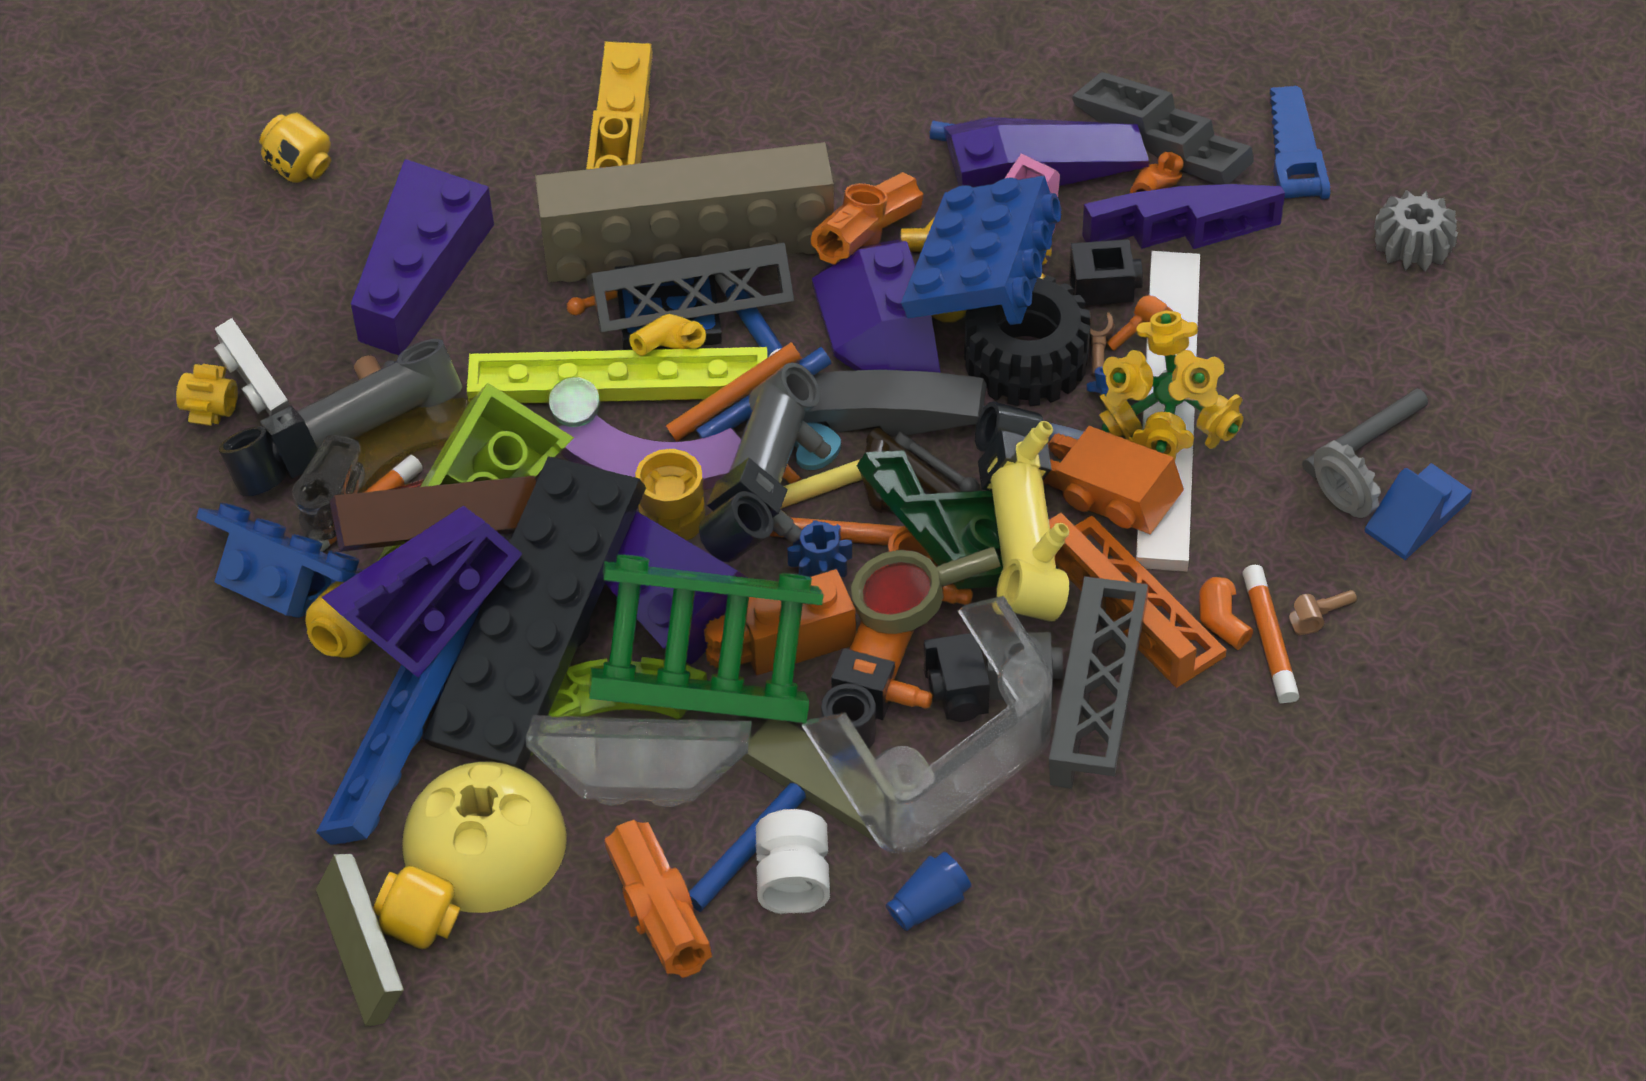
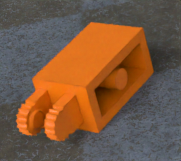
M1088 426L1078 440L1058 433L1048 442L1050 452L1062 461L1059 463L1050 459L1052 470L1043 482L1063 491L1064 499L1073 508L1081 512L1089 510L1107 517L1121 528L1128 529L1132 527L1151 534L1184 491L1174 457L1092 426Z
M837 569L811 577V585L819 586L824 594L822 605L803 603L795 664L850 647L856 635V609ZM749 597L741 664L751 662L756 676L773 670L781 609L780 600ZM725 615L720 616L719 619L714 618L713 621L709 620V624H706V629H704L705 642H708L706 649L707 662L709 661L710 666L713 665L715 668L719 666Z

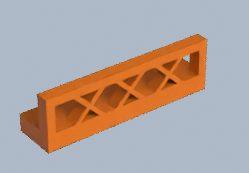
M1062 513L1049 519L1050 529L1056 523H1063L1069 529V535L1065 539L1064 545L1054 556L1055 564L1059 569L1067 573L1068 578L1081 591L1084 576L1130 582L1121 572L1129 573L1137 581L1136 583L1148 584V597L1138 650L1176 688L1226 657V649L1092 515L1075 526ZM1090 534L1103 547V554L1086 536ZM1108 554H1110L1114 559H1108ZM1106 597V614L1115 622L1133 610L1134 600ZM1155 606H1162L1170 614V621ZM1175 620H1176L1182 627L1175 626ZM1129 628L1123 631L1126 637H1128ZM1189 640L1197 641L1206 652L1196 657L1197 648Z

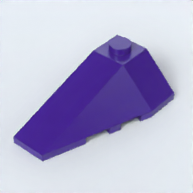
M987 117L944 127L946 142L959 186L968 185L973 188L995 184L1006 177L1020 154L1057 170L1060 174L1059 186L1149 167V159L1138 124Z

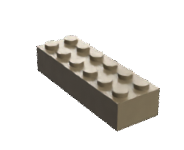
M825 142L535 175L548 282H575L582 278H587L586 276L591 273L615 270V266L646 265L785 243L787 255L797 253L815 254L818 252L811 245L812 231L834 212V184Z

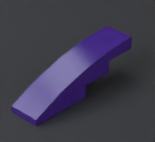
M1219 184L1179 186L1129 193L1084 204L1082 236L1086 242L1114 241L1134 236L1141 249L1186 236L1192 248L1196 249L1281 224L1285 192L1281 186Z

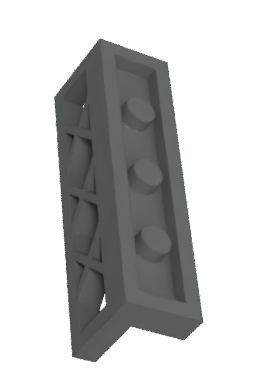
M785 243L596 272L586 276L589 295H594L600 333L644 326L667 314L688 319L794 301ZM776 265L781 293L762 296L746 283L757 268ZM747 270L741 280L731 273ZM721 274L734 283L736 287L725 302L715 304L698 291L709 276ZM699 278L694 287L683 281ZM674 282L689 293L677 310L665 311L650 300L660 284ZM652 285L645 295L635 289ZM626 290L640 300V303L629 318L610 321L605 296L606 292ZM741 290L753 297L735 300ZM693 298L704 304V306L687 308ZM645 305L656 312L655 314L638 316Z
M1084 576L1049 755L1050 785L1072 789L1075 771L1115 776L1148 597V584ZM1106 597L1134 600L1133 610L1113 622L1106 614ZM1129 628L1128 637H1126L1123 631ZM1113 638L1125 651V654L1122 658L1104 667L1097 658L1099 646ZM1121 673L1118 683L1114 677ZM1105 683L1116 696V702L1096 714L1088 704L1090 692ZM1112 719L1110 730L1105 723ZM1096 729L1108 743L1106 757L1079 754L1082 737Z

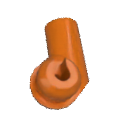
M1172 152L1162 153L1158 158L1157 164H1149V167L1140 170L1130 189V193L1164 189L1176 185L1182 177L1180 171L1184 166L1183 159L1178 154Z

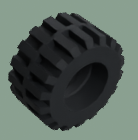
M1047 275L1044 279L1037 278L1032 292V304L1027 306L1021 324L1010 325L1002 305L966 310L964 349L966 371L968 376L984 379L986 387H989L988 396L999 400L1002 395L1008 397V404L1018 406L1020 399L1029 400V406L1040 405V398L1047 397L1050 403L1060 399L1061 390L1069 394L1076 388V381H1082L1086 372V366H1088L1091 317L1089 310L1085 309L1086 302L1081 295H1073L1074 288L1066 283L1058 285L1056 284V278ZM1031 336L1039 338V340L1025 341L1015 339L1014 337Z

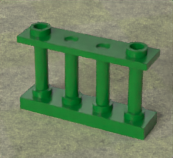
M617 555L616 563L604 561V580L619 582L610 661L604 662L603 669L591 668L588 688L589 699L807 723L809 700L805 691H797L798 684L793 683L803 603L822 605L824 594L819 586L811 585V577L782 573L779 574V581L658 568L649 566L650 559L635 555ZM641 585L674 588L664 667L658 668L657 675L636 673V666L631 664ZM695 591L728 594L718 673L712 674L711 681L690 679V672L685 670ZM749 597L781 601L771 680H766L765 687L743 685L744 678L739 676Z

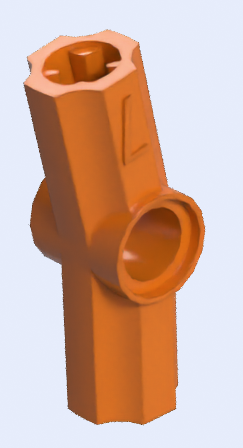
M902 172L877 186L854 184L847 187L844 192L843 204L812 231L811 245L817 250L820 260L835 265L841 259L849 258L860 247L879 244L884 227L920 209L923 202V193L917 186L916 178Z
M634 819L616 826L615 831L604 839L605 847L623 885V896L631 918L634 916L638 918L639 926H636L637 932L640 935L647 934L651 946L654 948L667 974H677L681 978H685L700 972L703 964L712 957L711 947L694 915L689 891L681 873L676 867L670 868L664 856V851L656 839L649 822L640 823Z

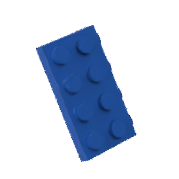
M1045 176L1020 180L1005 178L991 185L973 188L964 185L944 193L901 301L907 319L1002 305L1010 325L1022 323L1027 306L1032 304V292L1037 278L1041 277L1042 263L1046 251L1051 248L1055 225L1061 219V206L1058 196L1055 193H1050Z

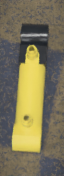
M992 401L983 408L979 415L975 430V444L978 450L985 452L978 460L981 489L993 493L1003 570L997 586L998 606L1003 611L1049 622L1055 621L1060 617L1066 606L1069 595V579L1065 571L1056 568L1054 556L1064 545L1065 539L1069 535V529L1063 523H1056L1050 529L1043 480L1052 470L1047 442L1049 441V436L1053 433V427L1049 422L1044 421L1039 413Z

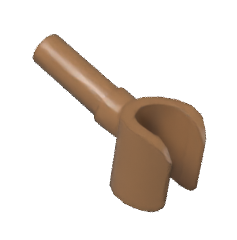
M1107 312L1108 325L1103 331L1098 332L1090 328L1092 376H1095V369L1103 366L1106 340L1114 333V321L1109 312Z
M1353 590L1317 601L1311 594L1300 595L1294 603L1295 611L1291 612L1289 616L1295 633L1300 636L1318 632L1324 626L1322 615L1356 602L1357 596Z

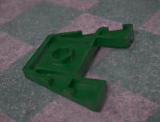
M904 450L866 452L857 464L859 472L938 566L990 547L995 548L1000 567L953 583L957 589L998 586L1003 564L992 492L970 491L925 494Z

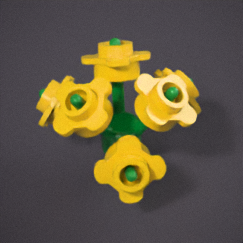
M1162 311L1154 314L1151 317V322L1139 324L1137 326V335L1148 338V347L1152 353L1165 356L1166 370L1159 376H1153L1152 369L1146 362L1144 354L1137 350H1131L1126 357L1119 359L1113 356L1108 357L1103 364V373L1106 375V384L1109 390L1106 396L1105 394L1099 396L1107 410L1100 413L1099 416L1104 423L1102 425L1103 431L1118 437L1124 436L1126 440L1174 457L1175 460L1179 451L1183 448L1192 447L1194 442V436L1190 431L1186 430L1184 421L1175 415L1176 406L1186 401L1200 411L1196 426L1208 435L1205 446L1212 449L1219 444L1221 439L1225 442L1229 441L1240 430L1243 424V416L1239 412L1242 398L1235 394L1228 400L1224 396L1218 395L1216 391L1218 377L1225 370L1224 364L1219 358L1210 357L1203 359L1195 357L1192 351L1186 350L1189 346V337L1196 335L1198 332L1197 324L1185 321L1181 318L1179 312ZM1153 387V393H1151L1150 395H1148V393L1150 392L1151 388ZM1130 399L1139 401L1134 405L1130 406L1127 400ZM1157 402L1165 405L1164 412L1154 413L1147 418L1145 428L1143 429L1136 415Z

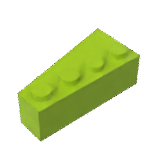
M487 383L469 402L420 487L526 476L536 477L542 471L548 456L555 457L574 437ZM401 545L385 547L378 560Z

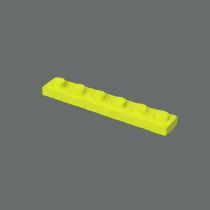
M767 347L657 349L650 351L644 356L638 355L634 350L469 354L467 397L469 403L489 383L519 403L706 399L768 358Z

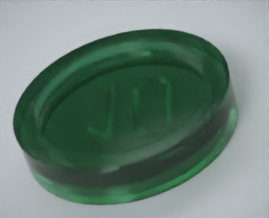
M571 377L560 381L554 386L549 396V405L553 417L559 423L569 427H579L588 424L596 417L600 408V398L596 387L590 381L579 377Z

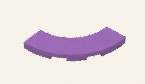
M593 410L558 427L574 437L560 451L569 461L635 477L638 464L647 455L663 449L685 451L694 456L701 465L703 490L713 488L715 482L729 472L741 441L731 428L706 438L684 442H660L641 439L619 431L607 424Z

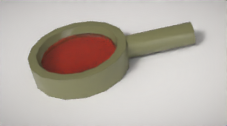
M994 547L937 567L930 558L915 551L896 550L882 553L867 561L856 573L851 585L852 601L856 613L864 625L877 632L898 634L913 631L926 624L939 611L944 597V586L1000 567V562Z

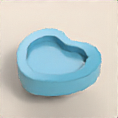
M807 423L831 446L830 454L826 458L820 459L813 452L806 450L797 441L794 445L798 449L796 452L797 464L806 470H816L830 464L837 457L841 450V439L836 432L825 425Z

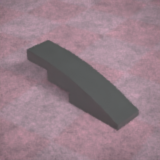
M1101 72L1072 96L1076 106L1099 122L1138 124L1146 151L1158 158L1164 152L1178 154L1184 162L1182 171L1217 185L1231 183L1254 163L1251 146L1216 136L1212 119L1176 109L1171 92Z
M858 370L817 373L814 375V378L819 385L820 401L805 414L803 421L807 423L827 421L834 432H846L881 426L882 430L890 437H896L899 431L905 435L977 424L979 415L984 407L986 383L983 378L927 371Z

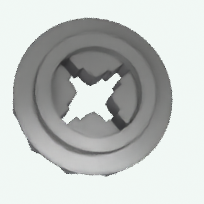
M1335 440L1317 449L1314 454V468L1317 481L1323 493L1337 508L1350 513L1354 517L1364 518L1379 507L1378 496L1381 494L1380 487L1373 481L1375 473L1368 470L1365 465V458H1358L1351 446L1348 444L1342 446Z

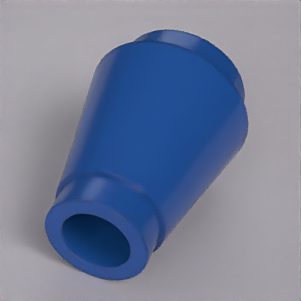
M942 852L936 858L928 856L893 896V899L886 904V908L894 920L905 931H908L914 925H918L963 901V893L971 888V882L960 865L948 853Z

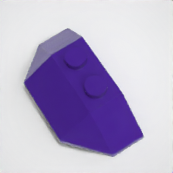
M891 240L860 247L849 258L841 259L835 265L830 263L812 278V286L833 355L855 371L902 370L941 373L931 315L907 319L901 304L915 268L907 241Z

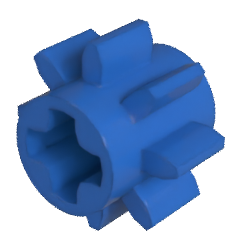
M814 520L813 523L807 525L801 531L799 540L793 542V546L787 548L788 566H799V575L808 577L835 569L838 570L841 577H846L847 561L852 559V540H841L840 525L833 526L826 522Z

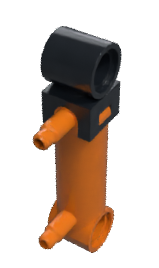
M905 526L894 531L889 538L888 552L896 550L915 551L930 558L934 565L938 566ZM902 569L888 572L879 577L868 603V608L883 614L906 612L919 605L928 595L930 581L926 575L918 571ZM954 584L943 587L944 597L942 601L964 605L971 603L973 597L971 589H957ZM861 621L850 649L843 648L831 677L832 689L822 699L821 720L824 744L846 757L861 755L868 751L875 742L876 719L884 720L891 701L910 707L918 706L927 709L931 706L933 699L931 692L921 690L914 685L895 681V676L914 630L898 634L881 633L864 625Z

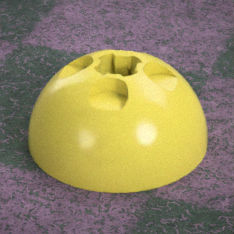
M474 762L455 767L441 774L419 794L405 822L402 850L405 866L418 867L452 883L454 896L451 903L461 907L460 911L485 913L507 909L520 904L545 887L560 867L566 849L567 837L561 810L550 792L537 779L511 765L497 762Z

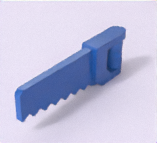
M1298 86L1270 88V95L1272 96V124L1274 125L1273 134L1275 135L1274 144L1276 145L1273 169L1276 185L1281 186L1284 190V199L1303 196H1320V199H1329L1330 183L1321 150L1316 147L1301 88ZM1313 173L1315 177L1307 179H1288L1291 175Z

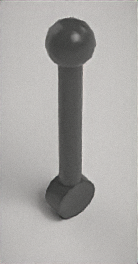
M900 431L894 438L895 441L959 486L960 492L979 491V483L975 478L963 477L917 444L912 438Z

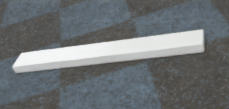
M1152 251L1149 295L1157 297L1173 311L1179 312L1182 319L1187 322H1194L1197 326L1200 254ZM1197 334L1189 337V346L1186 349L1192 351L1195 357L1197 355ZM1147 338L1146 362L1151 367L1153 376H1159L1166 370L1165 356L1152 353L1149 350ZM1153 387L1151 388V390H1150V392L1148 393V395H1150L1151 393H1153ZM1184 401L1176 406L1175 415L1184 421L1186 430L1190 431L1194 436L1195 408ZM1157 402L1143 411V429L1145 428L1147 418L1154 413L1164 412L1165 405ZM1193 445L1190 448H1183L1179 451L1175 459L1184 491L1151 534L1137 530L1136 561L1145 569L1188 572Z

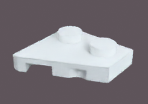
M231 318L216 327L215 331L220 344L214 347L228 371L231 373L237 370L247 385L241 389L255 411L259 414L266 410L271 416L289 407L287 398L234 320Z

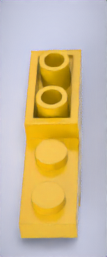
M605 42L597 110L593 111L586 169L641 163L650 104L648 90L653 55L651 44Z

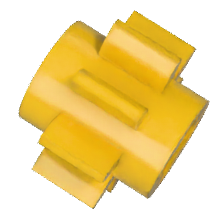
M195 364L193 374L184 373L181 376L177 386L176 402L180 410L190 411L188 416L189 423L212 426L213 423H220L221 416L230 417L233 414L237 404L238 387L234 379L225 378L226 367Z

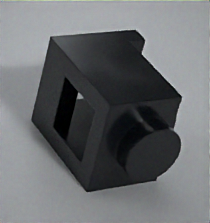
M1129 239L1071 243L1069 278L1071 287L1074 288L1073 295H1081L1086 302L1085 305L1133 302L1135 288H1142L1143 270L1141 259H1133Z
M977 632L924 640L923 670L925 678H928L929 689L933 695L932 701H942L946 720L966 722L976 718L978 715L989 713L990 683Z

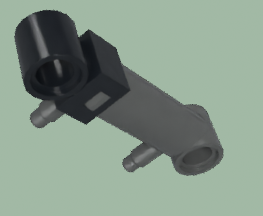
M429 339L421 341L399 354L396 362L389 360L384 363L382 369L297 411L292 406H289L261 420V426L247 428L233 434L221 443L219 452L240 495H259L280 484L286 477V472L293 479L324 463L322 455L417 407H432L446 402L456 396L463 386L443 340Z
M793 362L785 364L756 386L750 393L749 403L752 412L729 472L715 482L707 503L712 512L705 516L699 525V534L704 547L712 556L722 562L729 563L735 561L769 537L772 531L776 532L779 536H784L790 542H796L800 538L802 530L794 524L792 518L781 510L788 490L780 484L796 441L820 459L826 458L831 452V446L823 440V437L803 421L805 414L820 401V389L814 376L800 364Z

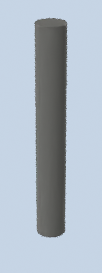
M1416 388L1335 441L1342 446L1348 444L1355 452L1427 406L1428 398L1421 389ZM1313 454L1302 462V466L1307 473L1315 478Z

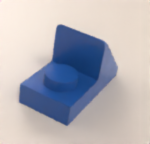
M1432 463L1418 475L1410 469L1404 468L1398 474L1379 504V507L1366 525L1364 532L1406 560L1470 502L1472 490Z

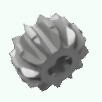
M1406 190L1401 198L1389 197L1384 208L1380 209L1375 219L1376 250L1385 252L1387 263L1399 259L1403 260L1402 263L1405 271L1412 263H1418L1425 272L1431 262L1442 265L1448 253L1452 252V247H1455L1458 232L1456 231L1457 220L1455 218V211L1446 208L1444 198L1429 199L1427 191L1421 196H1413Z

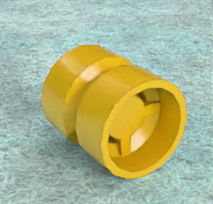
M663 449L647 455L638 464L635 472V477L640 478L646 487L638 506L639 513L685 540L694 538L699 533L700 522L705 517L701 465L694 456L677 449Z

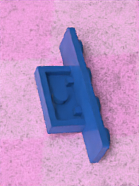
M220 503L219 510L199 508L197 519L229 533L214 582L286 616L301 617L315 571L339 582H346L363 571L357 568L359 564L358 558L337 551H329L328 554L321 552V542L295 534L291 538L284 535L286 527L272 521L256 519L253 522L249 520L251 512L244 508Z

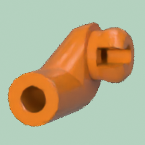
M1212 577L1202 585L1199 591L1200 621L1211 632L1236 650H1239L1251 639L1253 628L1232 614V595H1236V588L1233 582L1225 577Z

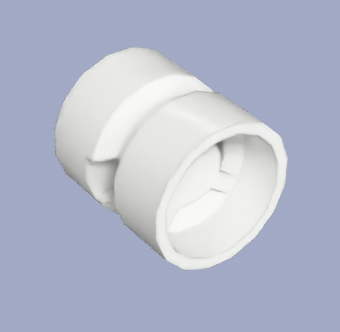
M800 809L780 810L761 818L756 825L757 861L759 862L757 866L758 902L765 909L780 914L807 913L823 907L830 899L829 864L824 859L828 853L827 823L821 816L811 811Z

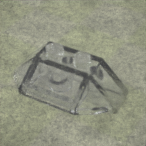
M533 715L526 734V747L582 799H596L600 804L609 806L622 805L629 800L651 801L654 805L660 807H674L681 805L683 802H693L748 753L752 721L734 720L733 722L706 719L551 717Z

